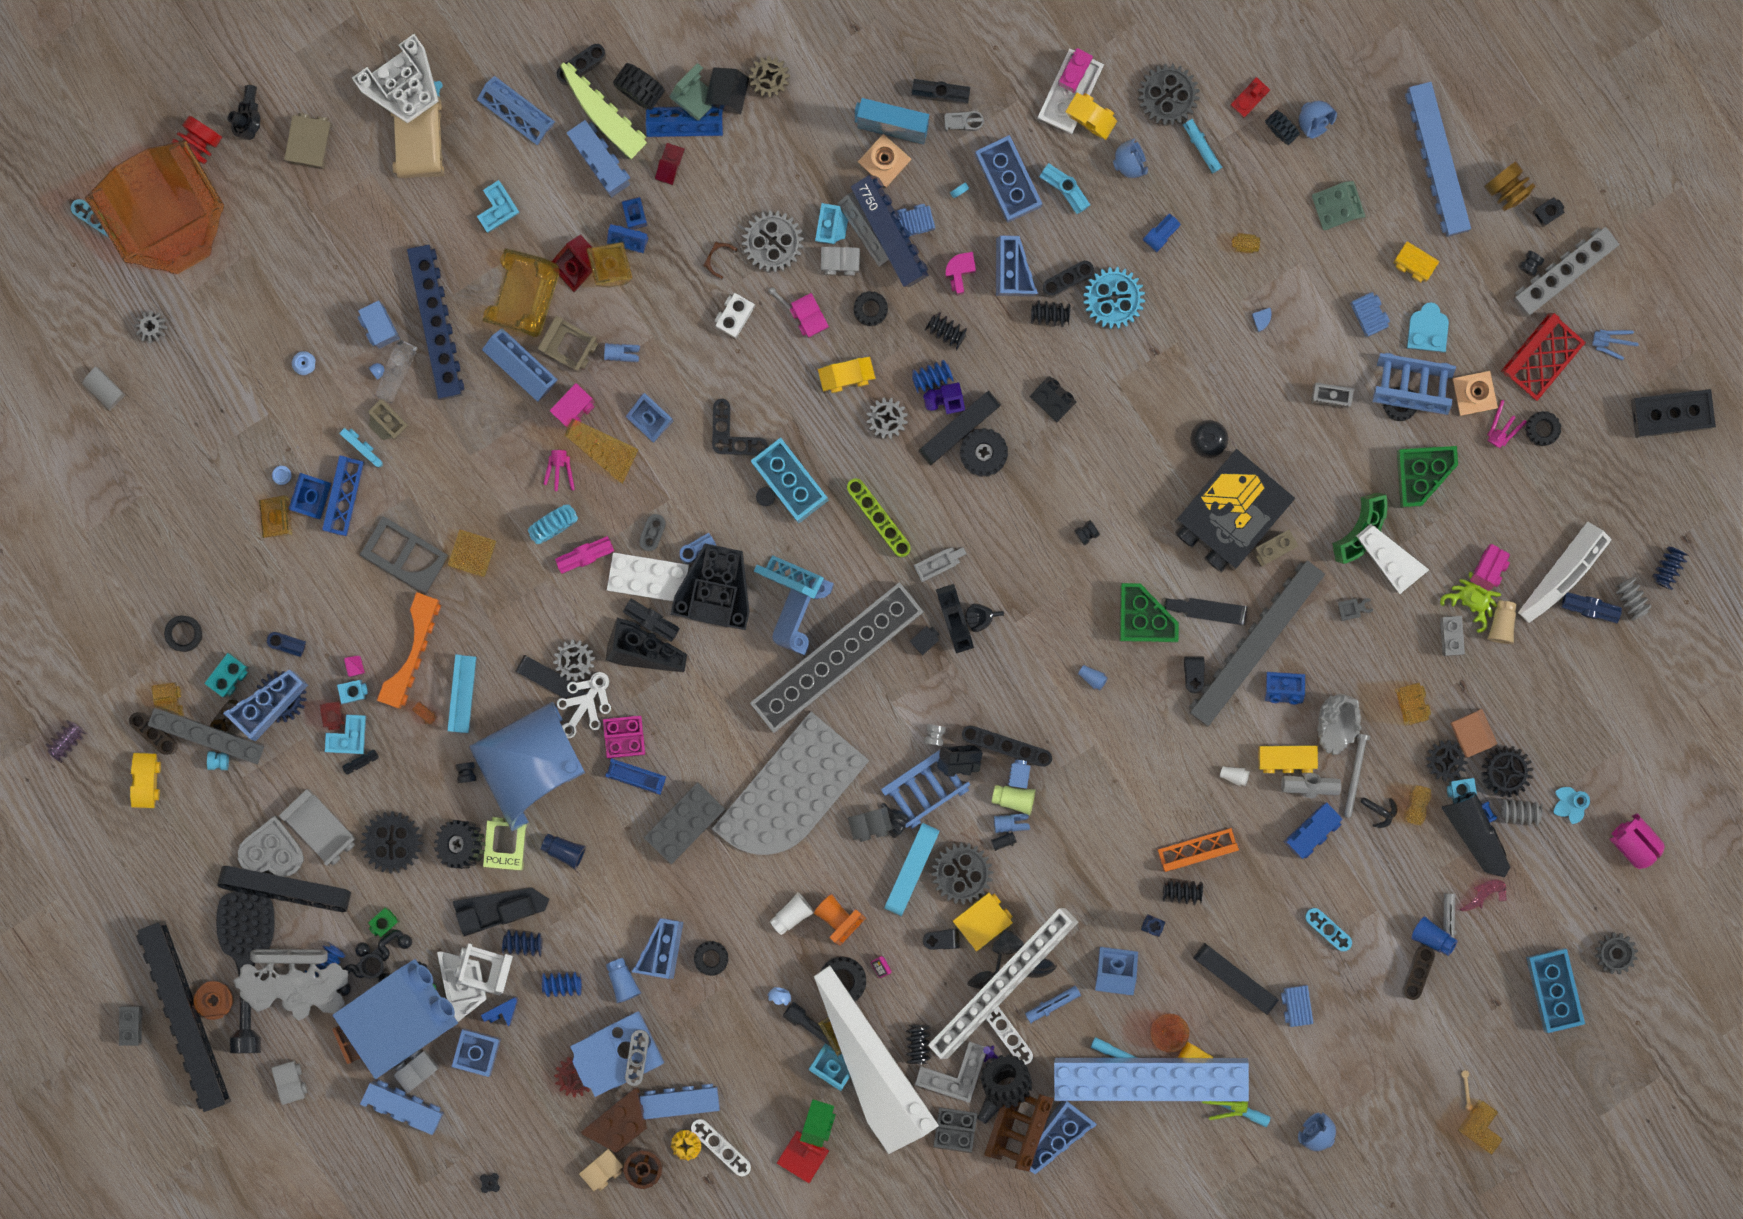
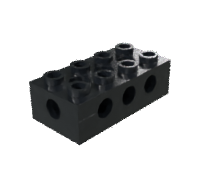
M1711 389L1640 397L1631 400L1635 438L1707 430L1716 427ZM1689 407L1695 409V416L1690 415ZM1670 409L1676 411V418L1670 416ZM1652 411L1656 412L1658 415V419L1656 421L1653 420L1650 416Z

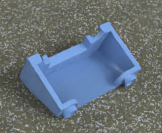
M802 574L797 576V582L803 579ZM816 578L809 581L810 588H812ZM823 579L815 598H825L831 594L834 583ZM791 589L772 637L777 645L805 656L809 648V641L806 635L798 632V628L811 597Z

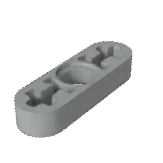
M641 1029L636 1030L631 1036L625 1075L626 1082L631 1086L639 1085L644 1075L649 1035L645 1030ZM639 1033H642V1036L646 1038L645 1041L641 1042V1047H645L644 1051L633 1049V1045L637 1047L638 1040L635 1039V1036H638ZM635 1052L641 1053L643 1056L642 1062L634 1063L631 1058L632 1054ZM630 1065L635 1067L642 1066L641 1070L637 1069L636 1074L640 1076V1079H636L635 1082H632V1079L629 1078V1075H632L634 1068L630 1069Z

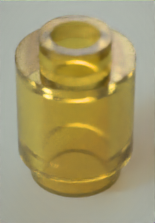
M1237 233L1232 238V248H1235V252L1251 254L1259 252L1260 237H1256L1254 234Z

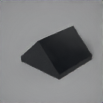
M713 67L704 104L741 115L749 77L738 69Z

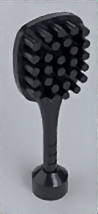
M231 892L224 895L219 901L216 917L217 937L223 952L234 959L238 977L240 976V968L243 965L250 964L255 967L256 963L252 962L250 958L252 950L270 949L275 932V911L271 898ZM240 997L239 1030L230 1037V1053H261V1037L254 1030H251V1007L248 1002H245Z

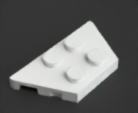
M440 951L437 954L446 997L454 1008L455 1019L459 1022L487 999L486 992L455 983L457 978L454 977L456 967L460 966L462 959H459L457 955ZM468 958L464 977L483 982L479 961Z

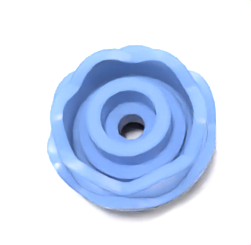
M306 351L297 353L292 359L293 370L299 375H307L313 372L316 362L315 357Z
M774 987L767 995L769 996L768 1000L774 1001L777 1005L784 1004L787 1006L791 1002V995L784 988Z

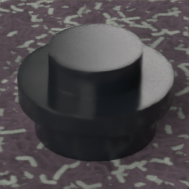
M763 487L758 490L756 500L761 506L767 507L773 504L775 494L772 489Z

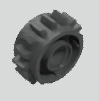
M1612 932L1611 937L1604 935L1605 940L1598 941L1601 945L1600 947H1595L1598 950V954L1595 957L1600 959L1597 963L1598 965H1604L1602 970L1606 971L1609 968L1610 974H1613L1616 970L1617 974L1620 975L1621 970L1628 972L1629 966L1634 967L1632 962L1638 959L1634 956L1638 950L1633 948L1635 942H1629V936L1623 938V933H1619L1617 937ZM1615 948L1621 951V955L1617 959H1614L1612 956V951Z

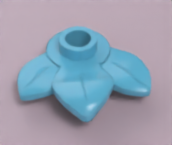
M1563 787L1556 790L1555 793L1560 801L1555 805L1553 813L1558 816H1569L1571 824L1580 822L1584 817V810L1590 804L1588 794L1582 791L1576 792L1571 787ZM1579 797L1583 799L1581 805L1577 803V798Z

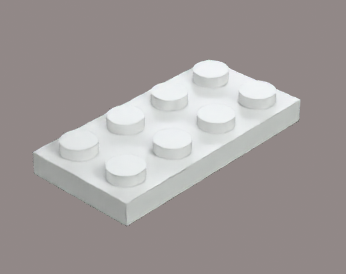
M1069 48L1037 119L1072 134L1078 122L1069 118L1065 111L1077 92L1081 95L1084 93L1091 94L1104 64L1092 59L1075 93H1072L1058 84L1073 52H1075Z
M613 553L607 591L673 601L674 595L688 573L689 565Z

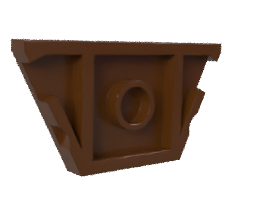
M634 1088L581 1131L582 1135L616 1153L647 1129L646 1120L643 1117V1105L640 1104L639 1088Z

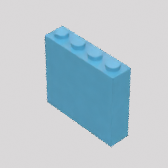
M865 98L861 99V103L857 102L854 113L858 129L920 144L925 143L930 114Z

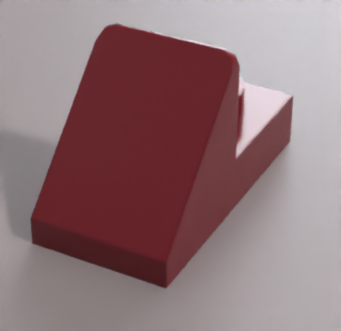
M666 143L662 158L659 160L655 180L670 185L674 184L685 148Z

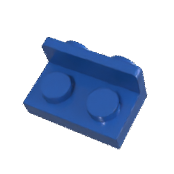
M610 224L607 244L644 253L648 241L647 234Z
M1267 672L1265 701H1270L1271 703L1286 702L1292 705L1303 703L1305 697V674Z

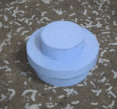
M278 466L273 470L272 478L275 483L285 485L291 480V471L286 466Z

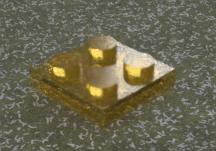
M459 529L448 566L485 577L497 541Z

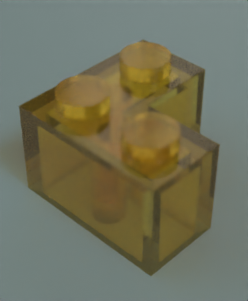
M1479 1099L1457 1131L1491 1155L1503 1140L1488 1129L1498 1111Z

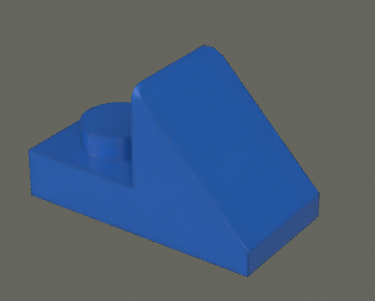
M517 996L482 1014L483 1021L489 1020L492 1023L499 1019V1014L502 1013L509 1027L518 1003Z

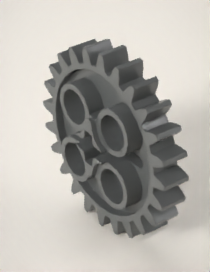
M1166 63L1163 69L1157 65L1156 72L1150 69L1149 73L1151 76L1144 75L1146 82H1140V85L1144 87L1138 89V92L1143 94L1138 97V100L1143 101L1140 104V108L1146 107L1143 114L1150 113L1149 120L1155 117L1156 124L1160 120H1163V126L1166 125L1167 121H1170L1171 126H1173L1174 120L1181 124L1182 117L1188 120L1187 113L1193 115L1194 112L1191 107L1197 108L1198 106L1194 103V101H1199L1200 97L1195 96V94L1200 92V89H1194L1198 82L1191 81L1194 75L1187 76L1188 69L1181 72V65L1178 69H1175L1173 63L1171 68H1168ZM1172 77L1175 79L1176 84L1169 86L1166 84L1165 79ZM1179 84L1183 85L1172 94V98L1167 97L1159 105H1155V102L1165 96L1166 91L1170 93ZM1151 89H1158L1160 96L1153 97L1150 94ZM1180 92L1185 93L1187 100L1180 101L1177 98V94ZM1162 105H1171L1172 111L1164 112Z
M960 842L959 848L953 843L952 850L946 846L947 853L944 854L940 851L939 853L942 858H935L938 865H932L936 872L931 873V875L937 876V879L932 882L939 884L936 891L942 889L943 891L940 896L942 897L947 894V901L954 898V904L959 899H961L963 905L965 904V899H968L970 903H972L973 897L980 900L978 894L986 895L983 889H990L986 883L993 881L988 877V875L994 873L988 870L992 864H986L989 856L983 858L984 850L978 853V846L971 849L970 843H968L967 847H964L963 843ZM962 855L970 856L971 862L969 865L964 866L960 863ZM954 858L962 870L967 869L966 876L972 884V888L968 887L963 877L957 876L959 871L952 861ZM946 865L954 867L955 872L953 875L947 876L944 874V867ZM973 871H978L981 874V879L978 882H973L970 879ZM957 881H961L965 885L962 892L954 890V884Z

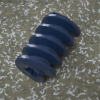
M1668 546L1666 550L1670 554H1663L1666 560H1660L1659 563L1662 567L1656 568L1659 574H1653L1652 577L1658 585L1673 590L1669 584L1677 583L1673 576L1680 577L1677 569H1684L1680 563H1687L1684 556L1689 555L1677 548Z
M507 930L503 937L502 954L505 953L506 949L509 954H512L515 949L517 955H520L523 950L524 956H527L529 951H531L532 956H535L538 951L541 957L543 946L541 933L538 932L535 938L533 932H530L529 936L526 937L525 931L519 936L515 930L513 936H511L510 930Z

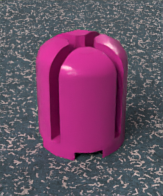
M1636 813L1632 815L1634 819L1630 822H1622L1611 833L1614 837L1609 838V840L1635 868L1644 869L1653 865L1657 858L1662 856L1665 844L1642 817Z

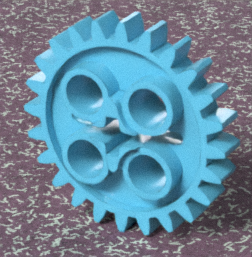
M1109 267L1108 273L1101 269V276L1095 273L1094 277L1096 280L1089 279V283L1092 286H1085L1089 293L1083 294L1084 297L1088 298L1083 304L1089 305L1085 311H1092L1089 318L1096 317V324L1102 321V327L1104 328L1107 323L1110 329H1112L1113 324H1116L1117 329H1120V323L1127 327L1128 320L1134 323L1133 316H1140L1137 310H1143V307L1139 304L1145 303V300L1140 298L1145 295V292H1139L1143 285L1136 284L1139 278L1133 280V273L1126 275V269L1120 273L1119 267L1116 268L1115 272H1112L1111 267ZM1118 283H1125L1127 290L1120 292L1117 289ZM1099 286H1106L1108 293L1101 295L1098 292ZM1112 294H1115L1116 297L1126 294L1131 295L1130 298H1118L1116 303L1113 300L1097 301L1100 298H1110ZM1121 302H1128L1130 309L1123 311L1120 308ZM1108 304L1111 307V312L1108 314L1103 313L1101 306Z

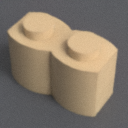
M607 1149L582 1170L579 1175L593 1191L597 1189L601 1191L608 1185L607 1180L613 1176L615 1179L623 1172L621 1168L624 1164L612 1150Z

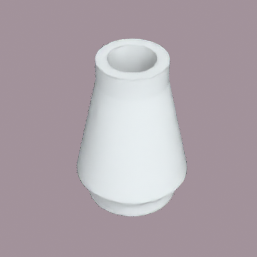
M1223 766L1220 777L1241 787V785L1246 786L1250 771H1246L1245 768Z

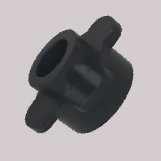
M496 1173L481 1175V1191L483 1193L488 1191L498 1192L500 1189L498 1185L499 1175Z

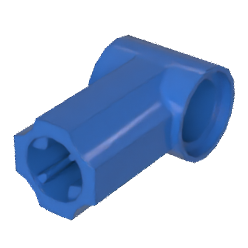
M1168 214L1142 240L1157 253L1181 224L1174 216Z

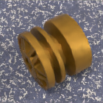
M1516 161L1484 186L1491 196L1499 192L1502 196L1498 199L1497 204L1506 199L1508 203L1502 207L1504 212L1513 207L1515 208L1536 187L1534 183L1527 188L1524 186L1530 180L1529 177L1521 181L1518 177L1522 174L1523 169Z

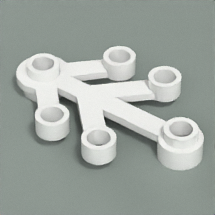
M597 672L591 676L590 680L568 683L567 690L570 693L590 688L587 695L557 700V707L561 710L566 709L568 706L580 704L569 723L562 725L564 732L566 727L572 728L570 734L565 733L567 738L575 736L576 725L587 708L590 718L589 727L592 730L600 728L601 723L597 718L593 700L597 692L601 702L599 706L600 711L603 714H608L611 711L605 691L609 685V678L605 673ZM602 678L603 683L601 685H597L596 679ZM571 684L576 685L577 688L575 691H571L569 689V686ZM561 700L566 701L565 707L559 706ZM605 704L609 706L606 712L602 711V706ZM597 721L598 727L593 728L591 723Z

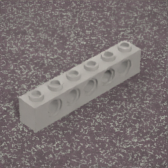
M1598 227L1590 234L1592 238L1588 241L1584 239L1575 245L1577 249L1574 252L1570 253L1568 251L1560 257L1562 260L1556 265L1553 262L1545 269L1546 274L1542 277L1538 274L1530 280L1531 285L1528 288L1523 286L1515 292L1517 296L1513 300L1526 317L1620 245L1606 227L1602 230ZM1592 242L1599 245L1598 252L1591 249ZM1577 254L1583 255L1584 263L1581 264L1576 261ZM1561 266L1569 268V275L1561 273ZM1550 277L1554 280L1553 287L1546 285V278ZM1532 289L1538 290L1540 294L1538 299H1534L1531 296L1530 292Z

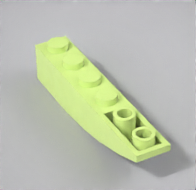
M563 62L560 65L563 74L586 114L629 159H632L647 143L644 140L646 136L640 130L635 131L631 127L632 123L625 116L621 118L617 114L619 110L612 103L607 104L603 100L604 96L597 89L593 91L589 87L591 83L584 76L580 78L575 73L577 70L569 62L567 64Z

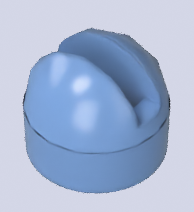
M380 363L369 367V370L377 380L385 373L384 366Z

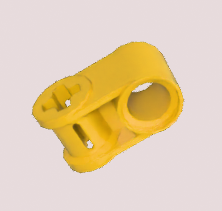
M1187 1041L1178 1058H1213L1210 1054Z

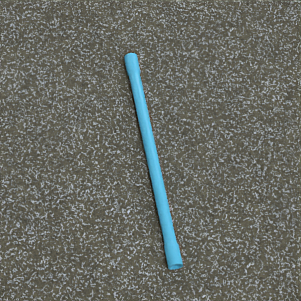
M1096 1037L1090 1047L1115 1058H1138ZM1220 1105L1224 1108L1231 1110V1106ZM1248 1108L1247 1113L1242 1115L1264 1127L1268 1126L1271 1119L1270 1116Z

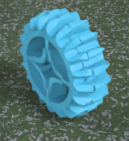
M566 504L548 513L529 527V536L536 544L546 542L568 529L577 521L578 517L575 510L569 504Z

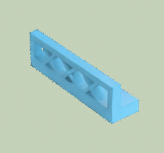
M773 555L766 568L756 565L754 572L813 599L824 579L815 573ZM776 562H778L779 569L773 572L772 570ZM790 568L791 574L785 576V571ZM802 574L803 579L797 582V576ZM816 578L812 588H810L809 581Z
M455 654L448 731L469 733L477 657Z

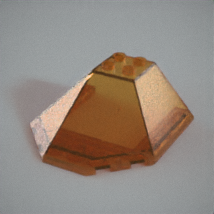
M186 140L149 147L114 166L85 197L124 262L142 265L143 267L155 270L160 269L176 275L211 255L213 241L216 237L219 220L224 209L223 201Z

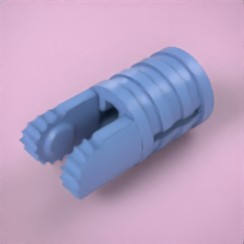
M605 343L604 360L638 362L639 356L624 352L636 353L640 350V346Z
M1020 813L994 816L995 833L1030 830L1028 823L1014 824V821L1027 820L1029 818L1028 815Z

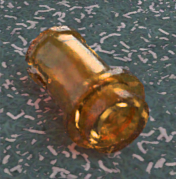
M418 702L412 709L413 712L424 720L425 724L431 725L437 718L435 712H431L421 702Z

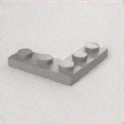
M969 1041L957 1078L920 1066L915 1085L970 1103L985 1057L983 1052L985 1046Z

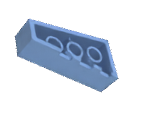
M289 669L271 681L267 686L257 690L253 695L242 700L223 714L249 739L257 741L302 693L308 684L296 672Z
M380 1079L369 1083L360 1105L366 1107L367 1104H370L375 1111L381 1114L390 1113V1116L395 1120L407 1121L408 1125L431 1135L435 1133L444 1112L440 1111L441 1107L432 1103L430 1106L424 1104L423 1099L413 1095L411 1098L405 1095L406 1091L395 1087V1090L387 1087L388 1083Z
M1061 1101L1046 1121L1030 1171L1034 1174L1038 1173L1053 1161L1056 1156L1068 1149L1071 1144L1083 1137L1087 1131L1093 1129L1097 1124L1068 1101Z

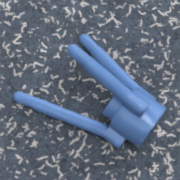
M1600 329V332L1595 331L1592 346H1596V350L1603 351L1620 360H1624V357L1604 348V346L1608 347L1609 342L1630 346H1638L1639 344L1610 338V335L1633 334V330L1606 331Z

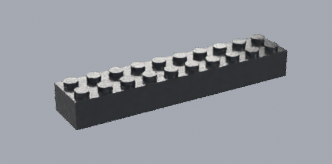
M166 921L137 930V941L140 946L143 945L145 953H143L146 964H150L152 970L150 971L151 979L157 983L158 989H156L159 1000H163L165 1005L163 1007L164 1015L170 1019L172 1024L169 1026L172 1036L177 1038L178 1044H176L178 1053L184 1057L183 1067L192 1079L189 1082L192 1090L197 1093L198 1098H196L199 1109H203V1112L231 1102L200 1014L195 1009L194 998Z

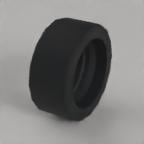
M183 615L172 618L167 623L164 631L167 644L172 649L181 652L195 649L201 642L203 634L197 620ZM185 622L193 627L195 634L192 642L189 644L180 645L174 641L172 631L178 623Z

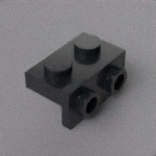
M1050 376L1029 396L1056 422L1077 403L1073 395L1065 391L1060 386V383Z

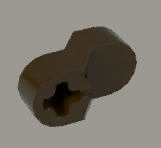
M233 699L227 701L211 722L210 727L227 732L233 722L223 713L235 707L239 702Z

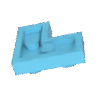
M499 180L483 190L493 205L477 216L487 233L520 213Z
M346 715L345 734L326 733L325 752L364 754L366 716Z

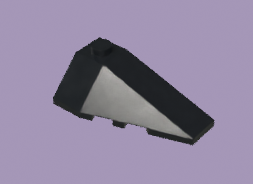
M617 617L607 645L605 661L623 666L675 672L685 671L686 653L668 642L664 643L657 639L656 635L652 632L649 634L640 628L639 624Z

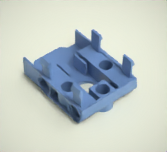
M639 1011L570 1046L574 1053L572 1062L583 1085L591 1088L595 1097L626 1083L625 1075L628 1059L620 1057L617 1050L622 1042H631V1036L636 1030H645L649 1035L644 1073L664 1064L656 1043ZM615 1027H620L623 1030L622 1037L618 1038L613 1035ZM639 1033L638 1036H635V1039L638 1040L637 1047L634 1046V1049H641L644 1051L645 1047H641V1045L639 1044V1037L642 1036V1033ZM635 1052L631 1057L633 1062L640 1063L643 1060V1056L639 1052ZM633 1072L632 1075H629V1078L634 1079L638 1077L637 1072Z

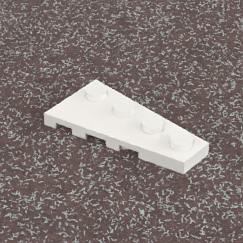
M1372 524L1356 535L1399 594L1429 571L1428 568Z

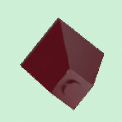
M580 234L569 241L549 264L570 289L576 292L595 271L594 250Z

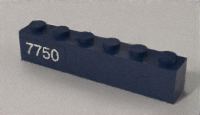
M868 175L852 185L851 189L903 287H911L929 276L927 273L928 268L924 261L920 260L917 247L911 243L908 230L902 226L899 213L893 209L890 196L885 194L882 188V181L879 177Z

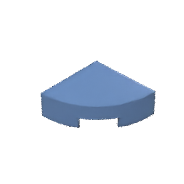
M1271 308L1252 314L1258 332L1265 329L1269 324Z

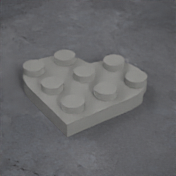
M276 815L245 838L238 850V861L244 869L262 873L269 870L274 875L282 877L295 874L304 862L301 847Z

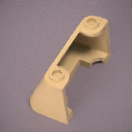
M439 96V102L409 123L391 113V116H394L396 151L393 173H397L398 178L444 176L441 151V114L439 112L442 110Z

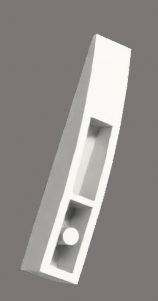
M1587 522L1518 613L1530 623L1548 610L1576 585L1612 539L1603 530Z

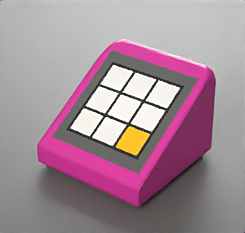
M880 956L870 962L878 978L887 976L892 972L884 956Z

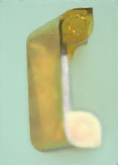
M505 248L500 262L507 271L496 306L490 305L485 309L482 321L527 336L538 337L542 331L557 283L559 267L557 264L542 257Z

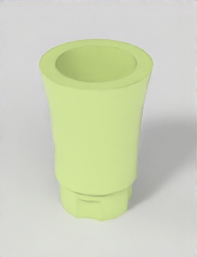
M995 785L992 803L1030 816L1036 789Z

